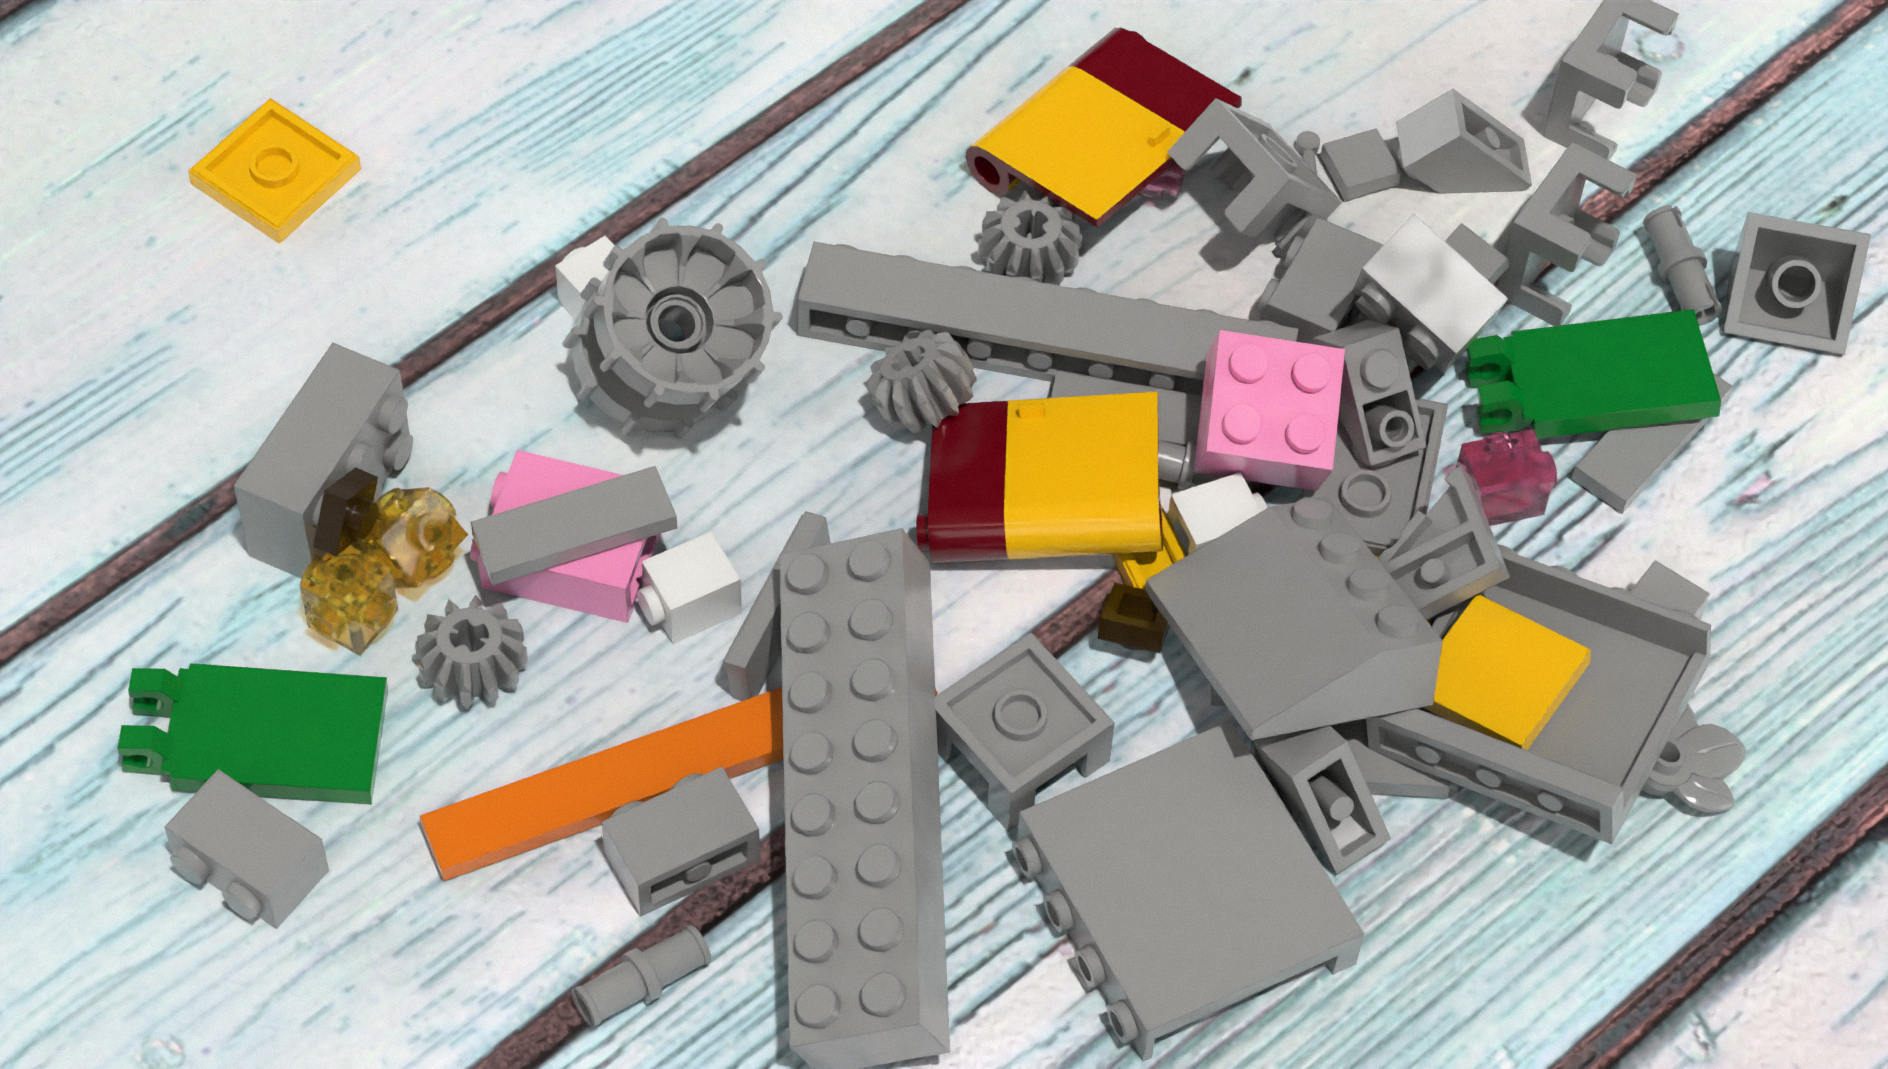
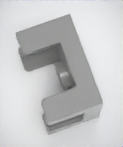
M1603 0L1561 60L1543 137L1566 148L1571 142H1574L1610 160L1616 152L1618 144L1579 125V123L1596 99L1617 109H1620L1626 100L1640 107L1648 105L1658 90L1662 73L1659 69L1621 52L1629 19L1667 36L1671 35L1675 30L1679 13L1651 0Z
M1217 98L1167 152L1182 169L1189 171L1220 138L1228 148L1210 167V171L1232 191L1240 193L1225 209V216L1240 233L1253 238L1263 230L1287 203L1297 207L1274 234L1278 241L1277 245L1285 252H1288L1291 243L1297 235L1306 238L1317 217L1326 220L1342 203L1269 123Z
M1571 142L1513 221L1505 252L1509 268L1499 277L1497 289L1508 298L1507 302L1553 326H1560L1569 315L1572 305L1532 283L1548 261L1569 272H1574L1581 258L1596 266H1603L1616 248L1620 232L1617 228L1578 209L1585 182L1588 180L1615 195L1624 197V195L1628 196L1632 191L1637 174Z
M1031 632L935 696L939 756L944 761L951 758V743L959 749L989 783L988 810L1007 831L1018 825L1020 811L1035 805L1036 788L1081 757H1083L1081 773L1085 777H1088L1110 762L1115 722Z

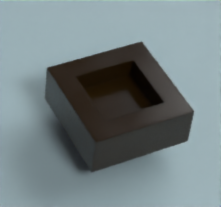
M355 467L324 490L313 547L337 556L358 539L363 540L370 534L379 511L378 504L373 502L378 481L377 476Z
M1114 583L1100 618L1097 639L1117 643L1130 650H1146L1160 654L1170 625L1144 589Z

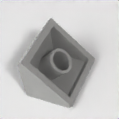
M1748 212L1731 261L1722 331L1729 334L1845 355L1871 234Z

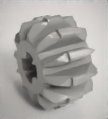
M1025 189L1019 202L1016 203L1002 196L1000 203L997 205V211H986V216L982 221V236L979 237L978 252L981 255V261L987 262L986 270L989 273L1009 277H1028L1037 282L1060 286V283L1064 280V274H1073L1074 269L1078 265V249L1081 248L1082 241L1080 225L1073 222V214L1065 207L1054 208V201L1047 196L1040 201L1032 200Z
M928 329L924 330L917 338L911 339L906 335L898 346L886 347L885 358L875 361L870 366L872 375L866 382L871 392L870 398L885 421L890 422L895 431L908 428L915 434L929 424L939 427L941 420L948 415L957 416L959 414L958 406L968 402L974 396L972 386L977 381V378L973 372L974 366L967 353L962 350L960 344L948 332L934 334Z
M475 594L468 608L460 609L448 599L445 606L446 617L427 614V619L424 623L425 634L417 636L415 643L416 656L421 661L418 665L421 680L425 682V686H435L436 696L440 698L442 703L459 694L461 704L468 711L475 697L484 696L487 701L495 706L499 698L498 688L516 691V686L519 682L518 671L525 669L528 661L527 647L522 643L524 641L523 627L518 619H508L507 610L501 602L487 610H483L482 601Z

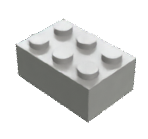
M332 342L234 485L250 557L317 585L329 565L336 566L342 560L347 548L339 555L333 556L313 547L324 490L356 467L378 477L373 501L378 504L382 493V485L392 470H400L407 462L413 447V436L409 432L407 419L408 402L404 398L399 369Z

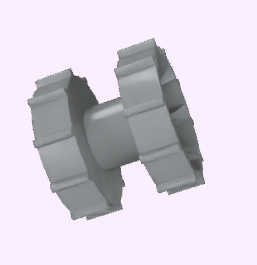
M661 218L650 233L639 237L627 248L622 249L620 246H614L603 261V266L608 270L604 279L600 281L596 277L591 278L581 292V297L586 302L576 319L575 327L568 333L562 345L565 348L572 349L575 371L582 385L578 398L585 400L589 397L605 414L621 423V433L623 435L629 434L634 428L648 432L673 431L677 439H682L695 423L704 419L714 409L718 408L724 412L737 400L738 393L733 389L735 385L742 380L747 384H751L765 369V365L759 360L769 343L771 331L783 319V315L780 312L773 311L770 289L762 273L767 263L764 259L755 262L741 246L722 235L723 226L720 223H716L709 230L691 225L669 226L668 221L665 218ZM668 319L677 323L683 331L684 341L675 342L667 339L659 329L658 320Z

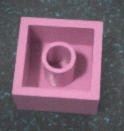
M1220 330L1206 356L1194 473L1227 477L1241 472L1247 481L1318 491L1333 471L1345 349Z

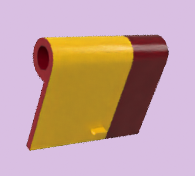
M1114 28L966 150L965 158L972 175L989 192L996 195H1005L1020 181H1023L1098 228L1176 162L1167 153L1168 150L1215 98L1233 107L1240 108L1242 106V97L1149 43L1139 33L1124 28Z
M1158 391L962 403L958 406L959 414L957 416L948 415L941 420L939 427L932 426L928 514H917L916 518L918 548L921 552H930L932 564L1163 551L1162 509L1159 487Z

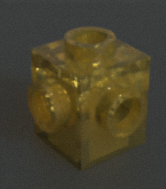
M430 487L413 489L394 488L383 494L375 502L378 504L379 511L370 534L363 540L358 539L351 546L388 589L419 588L426 580L439 576L455 560L453 551L468 536V533L455 519L456 511L451 502L441 493L430 489Z
M349 546L337 556L326 553L324 557L319 556L311 561L301 578L299 586L308 627L322 637L338 643L359 656L364 653L378 634L389 625L399 610L392 569L380 555L366 548L359 551Z

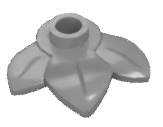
M1687 704L1642 791L1656 796H1663L1673 792L1689 807L1698 811L1710 813L1730 810L1735 806V802L1723 778L1729 776L1740 767L1746 756L1745 746L1733 733L1725 728L1713 724L1699 726L1692 708Z

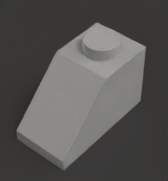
M1453 88L1396 121L1400 145L1397 156L1402 169L1409 177L1419 179L1439 194L1524 191L1532 186L1524 139Z
M1330 725L1261 738L1255 742L1277 792L1336 875L1391 839L1347 740Z

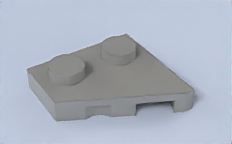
M1461 466L1452 470L1444 479L1450 487L1429 512L1424 515L1418 510L1402 529L1397 543L1385 549L1378 557L1379 562L1426 620L1510 578L1471 477Z

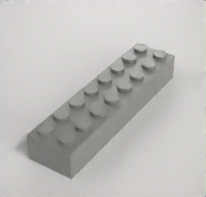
M902 528L779 554L789 1047L814 1069H857L950 1053L930 562Z

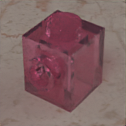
M1533 429L1512 434L1509 432H1496L1482 440L1461 444L1456 468L1461 466L1471 477L1490 526L1544 515L1551 489L1557 486V470L1552 455L1548 451L1542 452Z

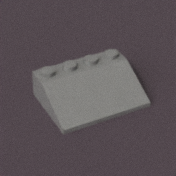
M1309 497L1294 503L1268 507L1146 580L1145 591L1250 740L1433 705L1443 640L1328 497Z

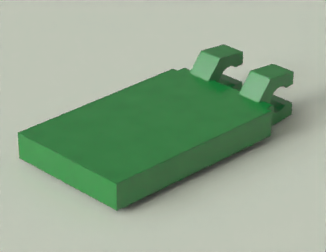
M1694 309L1511 331V336L1503 337V339L1498 335L1477 338L1466 349L1469 361L1465 362V371L1469 387H1478L1477 396L1480 406L1477 407L1476 416L1481 433L1519 431L1531 426L1533 438L1540 439L1719 417L1721 397Z
M190 663L189 669L179 668L178 676L166 669L132 668L128 693L129 697L133 698V714L170 718L167 733L156 726L121 725L117 750L119 755H123L121 763L123 771L162 776L170 775L172 791L197 792L219 769L259 797L372 805L388 696L387 677Z

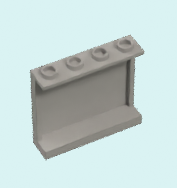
M1497 544L1510 578L1480 592L1479 595L1591 649V663L1528 750L1448 721L1423 707L1366 718L1368 747L1393 760L1613 844L1710 663L1711 624L1700 621L1687 611L1664 608L1639 599L1626 589L1603 586L1578 577L1574 572L1565 567L1542 564L1520 556L1504 545ZM1475 596L1439 613L1432 628L1442 640Z
M1231 720L1019 812L1017 840L1012 843L1015 859L1027 878L1034 876L1037 878L1046 894L1043 897L1044 906L1055 929L1060 933L1067 930L1077 947L1075 958L1084 980L1092 988L1099 985L1110 1004L1107 1006L1108 1017L1117 1037L1123 1043L1131 1041L1143 1062L1152 1058L1155 1039L1323 962L1326 963L1333 975L1357 963L1364 932Z

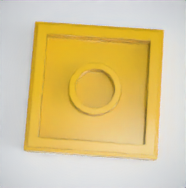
M270 98L188 170L191 185L280 244L361 170V164L358 155Z
M1477 594L1442 641L1433 705L1423 708L1448 721L1528 750L1591 663V649Z

